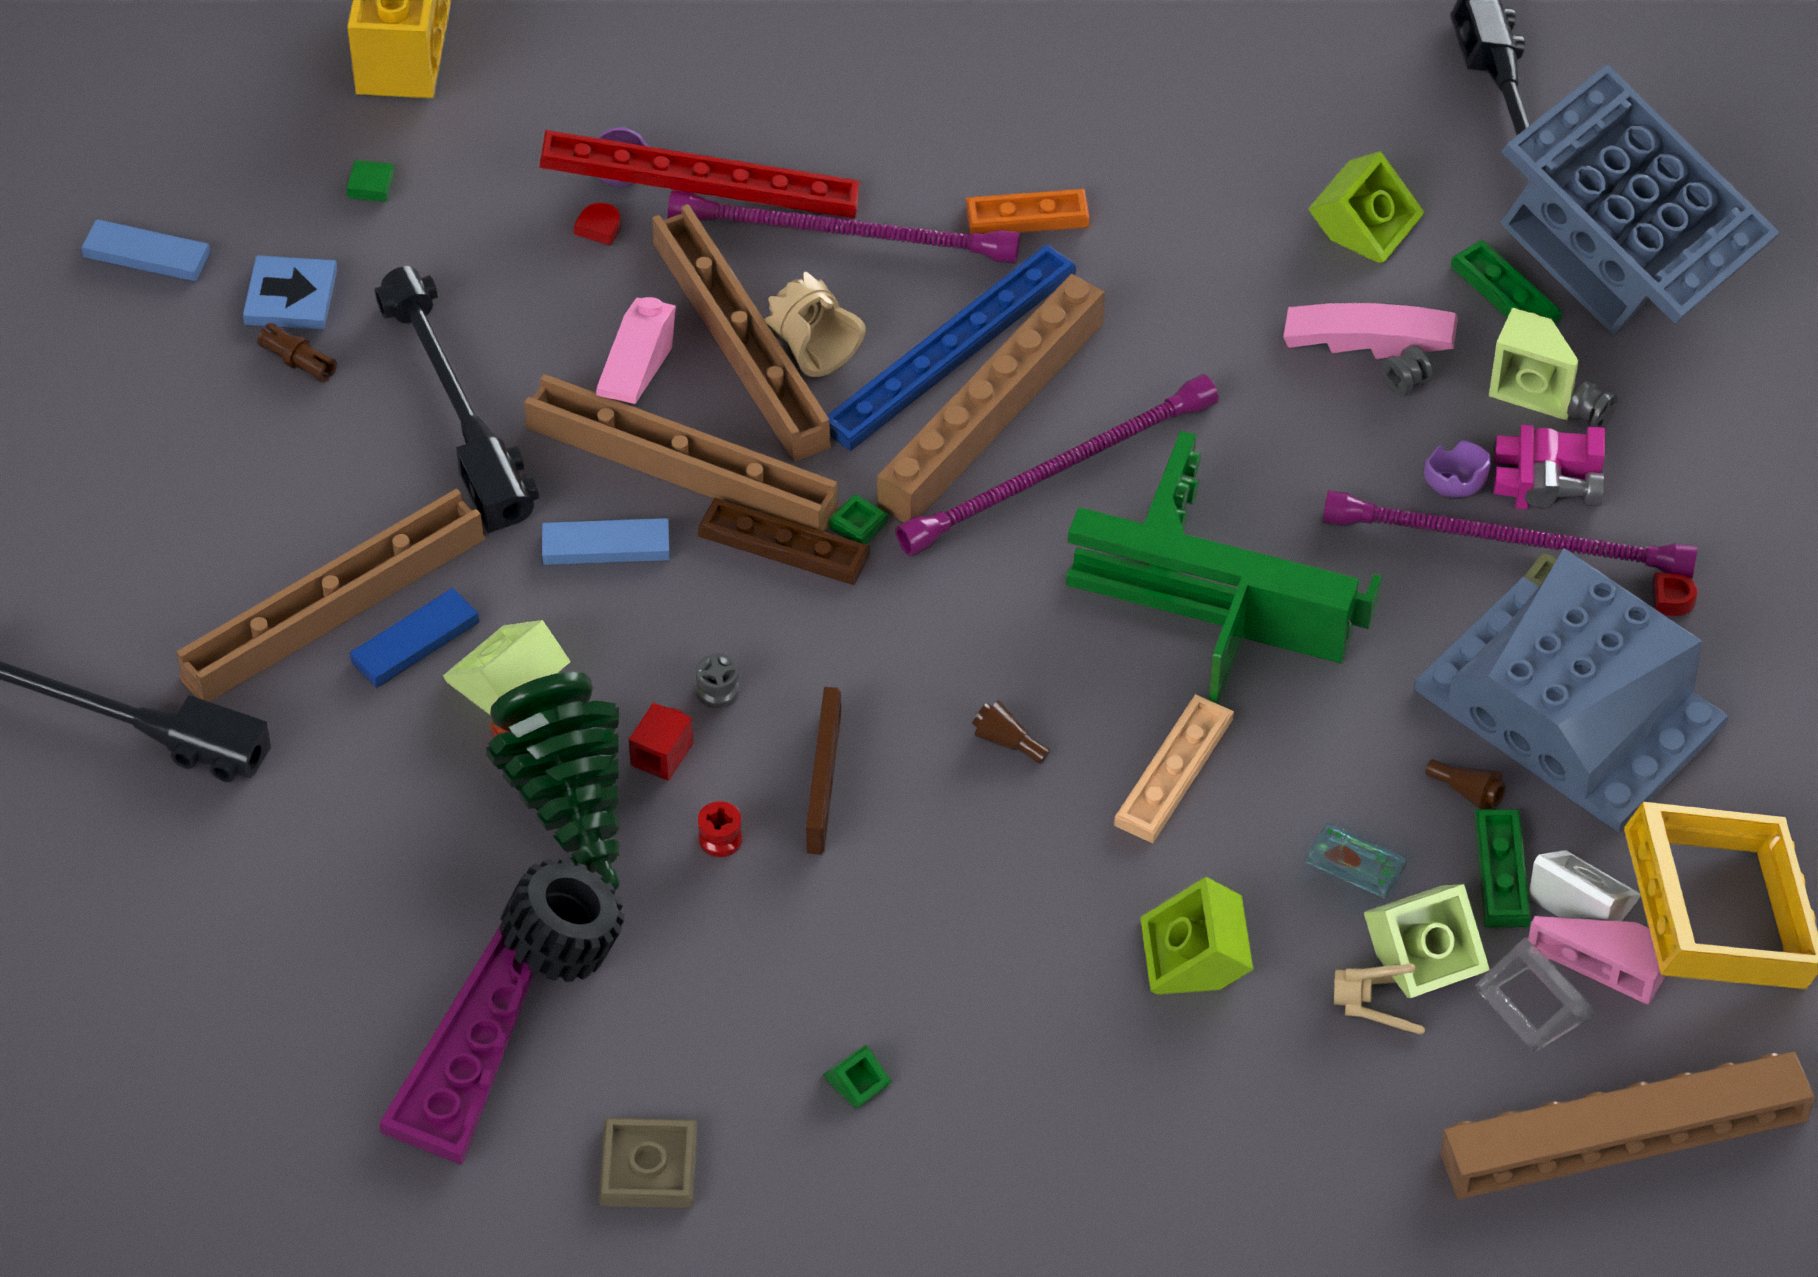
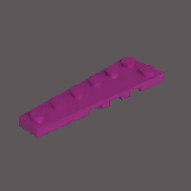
M500 926L379 1122L380 1133L462 1165L466 1158L535 973L529 970V965L525 962L520 964L514 958L516 954L514 950L507 949L504 944L506 936L501 935Z

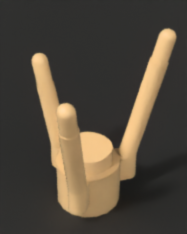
M1413 964L1335 970L1334 1005L1345 1006V1016L1364 1017L1419 1035L1425 1032V1028L1421 1025L1362 1007L1363 1002L1372 1001V984L1396 983L1392 976L1414 972L1415 966Z

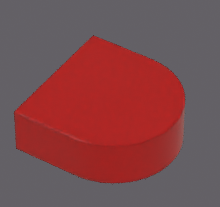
M604 202L588 205L574 223V235L611 246L621 228L618 209Z
M1654 572V609L1668 616H1681L1692 611L1698 594L1695 582L1681 574Z

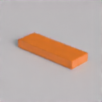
M1085 189L966 197L969 232L972 235L973 233L985 234L998 230L1033 232L1089 227V212Z

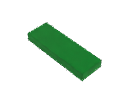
M1484 240L1478 241L1452 257L1451 268L1505 317L1508 318L1513 307L1552 319L1554 324L1561 321L1562 311Z
M1475 809L1474 824L1485 927H1529L1531 914L1520 810Z

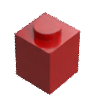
M653 702L628 739L630 766L669 781L693 745L692 717L685 715L679 709L667 708Z

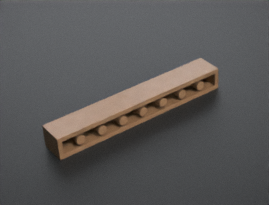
M1070 274L877 475V507L903 523L914 517H921L1103 325L1105 291Z
M1795 1051L1781 1055L1770 1053L1754 1061L1740 1064L1724 1063L1713 1070L1695 1074L1689 1072L1679 1073L1670 1079L1654 1083L1638 1082L1626 1089L1609 1093L1593 1092L1581 1099L1563 1103L1552 1101L1543 1104L1539 1108L1518 1113L1506 1111L1495 1118L1482 1121H1461L1450 1128L1444 1129L1440 1154L1458 1200L1808 1122L1815 1096Z

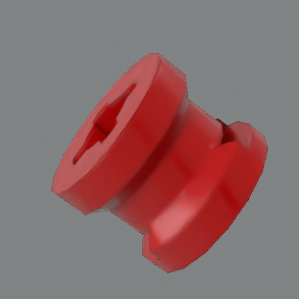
M715 801L707 804L700 810L698 814V829L700 831L699 845L702 850L714 857H726L734 854L742 844L741 814L738 808L725 801Z

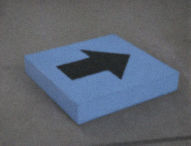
M256 255L243 312L244 325L265 326L271 322L276 324L277 327L325 330L337 273L336 260Z

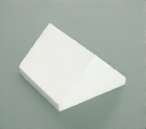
M1567 850L1538 854L1533 866L1528 895L1529 900L1560 918L1622 921L1637 903L1641 894Z

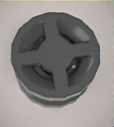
M1415 345L1404 348L1398 357L1390 356L1384 359L1381 365L1382 374L1387 385L1399 396L1410 393L1416 384L1424 385L1428 383L1433 375L1429 359Z
M1586 380L1574 393L1569 403L1567 414L1575 420L1582 418L1588 422L1589 427L1603 428L1615 411L1618 397L1612 392L1607 391L1603 393L1599 391L1594 382Z
M711 654L701 659L696 666L697 696L700 702L708 707L725 708L733 704L739 696L738 665L730 656Z

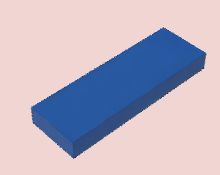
M451 588L351 651V663L377 688L479 623V614L454 588Z

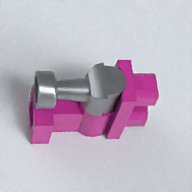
M1521 425L1519 436L1497 435L1494 446V463L1514 464L1515 468L1496 466L1493 494L1515 497V509L1528 510L1529 504L1544 509L1551 506L1557 497L1583 496V501L1586 505L1601 506L1604 490V473L1601 472L1605 458V428L1588 427L1587 434L1558 433L1550 428L1533 430V425Z

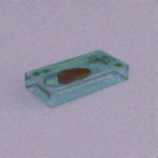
M1327 822L1309 849L1306 863L1386 898L1404 870L1406 858Z

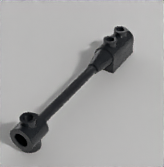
M1457 0L1450 16L1467 69L1487 71L1499 90L1503 92L1516 135H1518L1530 124L1518 90L1517 60L1524 53L1525 41L1523 36L1512 35L1511 31L1516 21L1515 11L1511 8H1504L1501 0Z
M409 266L393 269L385 275L381 286L374 289L379 310L384 319L395 316L401 323H412L461 421V430L466 444L456 447L459 475L476 509L481 513L482 522L488 533L518 524L532 513L534 509L533 501L539 499L536 483L531 475L521 478L518 471L524 469V463L518 447L506 448L504 442L497 438L486 424L476 416L427 318L433 307L432 300L438 298L432 276L428 275L421 278L418 271Z
M0 661V680L132 724L134 728L166 746L172 752V760L179 766L192 769L197 761L211 765V773L217 779L224 782H232L237 774L251 778L257 772L271 749L267 721L188 695L178 712L145 707L136 708Z

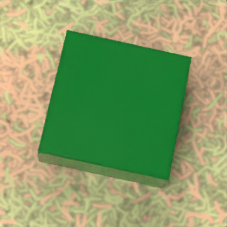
M354 160L346 188L347 197L387 202L394 177V165L391 163Z
M854 494L829 518V529L844 538L867 544L888 523V513Z

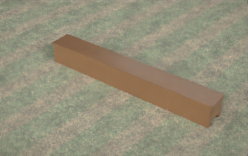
M689 204L681 207L682 214L666 220H662L660 215L652 217L653 244L793 462L830 449L829 418Z
M543 374L538 391L533 398L528 396L524 402L526 429L708 497L722 499L824 532L829 527V518L840 508V505H838V483L834 480L617 400L596 396L595 392Z
M457 488L176 651L181 673L179 679L196 698L211 702L484 541L485 535L482 529L481 513L477 509L472 511L462 500L461 492Z

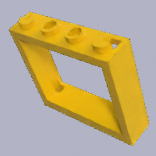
M1642 802L1625 825L1624 832L1661 975L1807 989L1818 975V932L1815 925V914L1810 907L1805 889V878L1799 868L1795 854V843L1791 839L1786 818ZM1669 843L1756 852L1784 952L1695 944Z

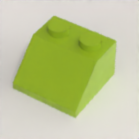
M1381 151L1349 160L1308 208L1330 240L1377 263H1382L1389 257L1425 214Z
M1208 877L1202 878L1140 917L1150 990L1157 995L1221 990L1253 970L1242 895Z

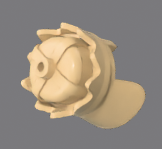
M808 272L803 273L802 279L789 282L785 288L779 291L777 296H770L768 299L771 316L766 317L765 322L774 336L790 347L801 371L808 376L820 377L840 368L855 354L866 333L864 322L855 314L840 308L835 296L828 290L823 280H816Z

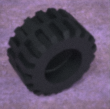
M551 859L544 860L540 866L534 864L529 867L527 872L521 877L502 911L500 932L501 935L506 936L504 944L507 949L514 950L516 953L514 958L520 964L525 962L529 965L531 972L538 974V972L544 973L547 979L556 981L557 977H561L564 982H571L575 980L576 976L582 980L589 977L592 971L596 972L622 930L624 913L620 911L623 907L621 899L613 895L616 890L610 883L605 884L602 881L603 876L596 871L592 873L586 870L587 866L577 863L575 866L570 864L569 860L559 859L557 863H554Z

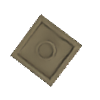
M605 1118L599 1206L693 1208L697 1120Z

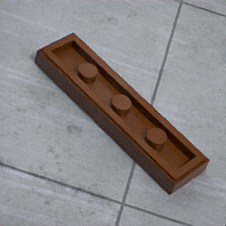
M715 497L698 526V537L851 585H855L870 556L869 545Z
M824 687L806 824L807 854L822 855V852H825L842 716L841 691L835 687Z

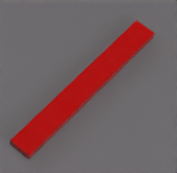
M545 130L539 168L854 219L857 211L860 180Z

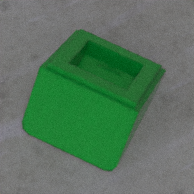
M867 1045L857 1048L823 1073L826 1080L855 1109L892 1083Z

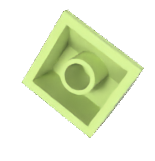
M1512 307L1496 342L1489 396L1567 420L1569 417L1567 414L1568 406L1573 397L1578 359L1552 319Z
M538 620L503 625L446 672L443 677L448 684L491 715V706L499 697L531 680L557 674L571 661L544 621Z
M1464 884L1442 885L1364 912L1376 955L1384 966L1413 964L1415 966V971L1412 973L1392 976L1407 998H1412L1490 971Z

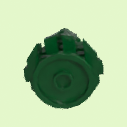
M579 672L551 674L513 688L499 697L491 706L490 714L494 724L502 730L509 732L497 734L488 743L490 746L486 747V756L494 766L503 770L504 779L510 787H514L519 791L520 798L527 808H534L540 812L536 813L546 831L559 828L555 831L556 835L552 836L565 852L575 851L571 854L573 857H570L574 865L576 866L577 863L587 866L586 870L592 873L596 871L603 876L602 881L605 884L610 883L616 890L620 882L616 870L612 868L611 863L616 861L619 856L620 843L617 839L610 838L616 835L619 830V816L613 811L619 804V790L617 785H614L617 779H619L618 759H614L619 750V733L614 734L619 724V707L615 708L616 703L589 701L593 691L590 677Z

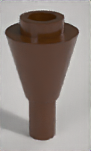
M999 700L992 706L985 703L973 720L972 724L977 727L975 731L976 737L1013 750H1020L1039 764L1043 763L1050 752V749L1028 735L1024 727Z
M1431 759L1426 767L1425 773L1427 776L1448 783L1452 789L1479 809L1497 807L1505 795L1506 784L1503 782V776L1500 771L1467 767L1455 768Z

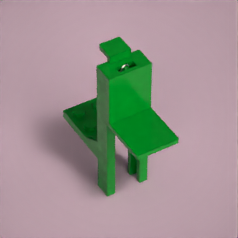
M1180 430L1144 523L1078 507L1068 531V543L1144 562V564L1076 547L1074 562L1066 575V586L1223 626L1212 656L1209 700L1219 704L1243 638L1342 664L1354 626L1370 628L1379 602L1381 575L1373 574L1367 593L1363 594L1358 592L1359 578L1184 533L1187 520V511L1184 509L1187 503L1194 504L1199 488V480L1193 479L1197 475L1201 461V453L1195 452L1197 434ZM1178 571H1179V572H1183V573H1187V574H1191V575H1195V576H1199V577H1203V578H1207V579H1210V580H1214V581H1218V582H1222V583H1226V584L1238 586V587H1237V588H1234V587H1230V586H1226V585H1222V584L1210 582V581H1207V580H1203V579H1199V578H1195V577H1191V576L1179 574Z

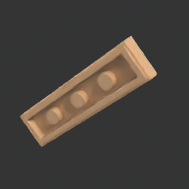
M1195 694L1114 818V826L1153 844L1233 721L1234 711Z

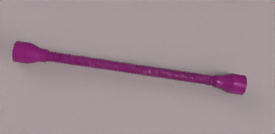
M671 190L668 202L667 218L682 214L681 207L689 204L699 221H715V219L720 218V220H723L725 218V220L730 219V221L735 219L736 222L740 220V222L745 221V223H749L750 221L751 224L754 222L759 224L760 222L761 225L765 223V225L770 224L771 226L775 224L776 227L780 225V227L785 226L789 228L790 226L792 229L795 227L801 230L826 231V233L831 231V233L836 232V234L841 232L842 235L845 233L850 235L851 233V236L856 234L857 237L860 235L865 237L866 235L867 238L871 236V238L876 237L880 239L881 237L882 240L886 238V240L891 239L892 241L896 239L898 242L900 240L902 242L907 241V243L917 242V244L922 242L923 245L926 243L931 245L932 243V246L937 244L939 247L941 245L942 247L947 245L948 248L952 246V248L957 247L958 249L962 247L963 250L967 248L971 250V253H980L996 262L1016 264L1020 246V232L998 230L985 234L973 233V235L970 234L969 236L964 234L963 236L962 233L958 235L956 232L954 234L947 231L937 232V230L932 232L931 229L928 231L927 229L922 230V228L918 230L917 228L912 229V227L907 229L906 226L903 228L898 226L897 228L896 225L892 227L890 224L887 226L886 224L878 223L877 225L871 222L866 223V221L856 222V220H853L851 222L850 219L847 221L843 219L841 221V218L837 220L836 218L831 219V217L826 219L825 216L822 218L817 216L816 218L815 215L811 217V215L806 216V214H802L801 216L800 213L796 215V213L791 214L790 212L786 214L784 211L781 213L772 210V212L765 209L760 210V208L750 209V207L740 208V206L735 207V205L725 206V204L720 205L717 201L706 200L695 193Z
M1201 374L1185 382L1173 396L1165 399L1163 404L1151 408L1137 417L1129 419V421H1125L1115 428L1107 430V432H1103L1093 439H1089V441H1085L1071 450H1067V452H1063L1049 459V461H1045L1031 470L1029 469L1027 472H1023L1009 479V481H1005L991 488V490H987L973 497V499L955 506V508L953 507L946 512L940 511L932 516L914 517L896 526L897 540L903 551L907 555L913 556L929 548L941 534L949 531L952 525H956L970 518V516H974L988 509V507L990 508L1169 417L1175 418L1183 413L1201 412L1217 404L1219 396L1216 386L1207 375Z
M1328 490L1323 523L1341 526L1361 522L1372 524V521L1381 523L1383 521L1384 524L1388 522L1389 525L1394 523L1396 526L1398 524L1403 526L1404 524L1405 527L1410 525V528L1415 526L1416 529L1421 527L1422 530L1426 528L1428 531L1430 529L1435 531L1436 529L1437 532L1442 530V533L1447 531L1448 534L1453 532L1454 535L1457 533L1462 535L1463 533L1464 536L1469 535V537H1472L1474 535L1475 538L1479 536L1480 539L1485 537L1487 540L1489 538L1494 540L1495 538L1496 541L1501 539V542L1506 540L1507 543L1512 541L1513 544L1517 542L1519 545L1521 543L1523 545L1528 543V546L1533 544L1534 547H1537L1539 545V548L1544 546L1545 549L1549 547L1550 549L1555 548V550H1559L1560 548L1562 551L1565 548L1568 551L1571 550L1572 553L1575 551L1578 554L1582 552V554L1587 553V555H1591L1592 553L1593 556L1598 554V557L1603 555L1604 558L1609 556L1610 559L1614 557V559L1619 558L1623 560L1625 558V561H1629V559L1631 562L1636 560L1639 563L1641 561V563H1645V566L1655 567L1664 573L1681 574L1690 579H1693L1698 546L1679 543L1660 547L1648 545V547L1642 549L1641 546L1636 548V545L1632 547L1630 544L1626 546L1625 544L1620 545V543H1616L1615 545L1614 542L1609 544V541L1604 543L1603 540L1599 542L1597 539L1593 541V539L1588 540V538H1584L1583 540L1582 537L1577 539V536L1572 538L1571 535L1566 537L1565 534L1562 536L1557 534L1556 536L1555 533L1550 535V532L1545 534L1544 531L1539 533L1538 530L1534 532L1532 529L1529 531L1528 529L1523 530V528H1519L1518 530L1517 527L1512 529V526L1507 528L1506 525L1502 527L1500 524L1498 526L1496 524L1491 526V523L1486 525L1485 522L1480 524L1479 521L1475 523L1473 520L1470 522L1469 520L1464 521V519H1460L1459 521L1458 518L1453 520V517L1448 519L1447 516L1443 518L1441 515L1437 517V515L1432 516V514H1428L1427 516L1426 513L1421 515V512L1416 514L1415 511L1411 513L1410 511L1405 512V510H1402L1400 512V509L1395 511L1394 508H1391V510L1388 507L1384 509L1381 506L1379 508L1375 506V503L1364 502L1350 493Z

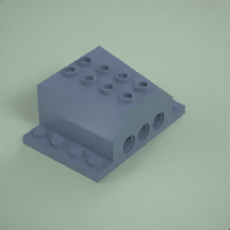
M1608 64L1604 65L1508 142L1501 151L1529 180V183L1500 224L1613 336L1650 300L1671 321L1677 324L1773 242L1780 233Z
M1563 548L1546 579L1539 587L1523 576L1415 680L1414 690L1618 833L1624 829L1641 803H1650L1726 727L1728 721L1726 713L1694 692L1702 640L1565 548Z

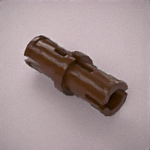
M271 322L265 325L271 333L264 328L261 329L257 339L258 345L282 357L285 365L293 369L298 367L323 383L329 380L328 376L324 375L323 372L331 377L334 375L337 361L313 348L309 344L310 341L302 336L294 337Z

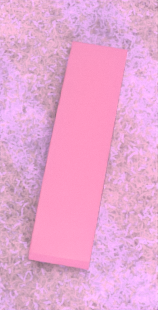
M1328 303L1288 307L1283 338L1288 348L1327 343L1332 354L1371 348L1375 359L1400 356L1401 351L1410 345L1419 347L1424 353L1454 349L1458 317L1453 312L1416 306L1378 303Z

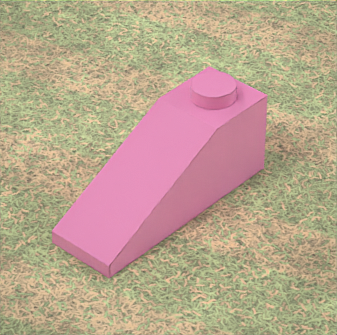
M636 297L623 317L597 385L596 396L636 404L672 349L676 305L662 303L661 300L653 297Z
M1535 916L1531 922L1527 943L1528 949L1644 1004H1650L1666 977L1660 973L1649 928L1637 922Z

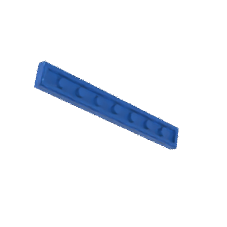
M1049 245L1043 246L827 415L830 421V437L849 451L853 450L1054 292L1070 274L1075 275L1076 264Z

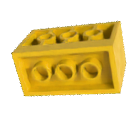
M353 0L347 28L356 94L434 98L451 0Z

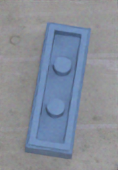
M96 219L81 247L83 257L194 282L197 281L210 255L208 243Z
M668 518L542 523L543 565L670 560Z

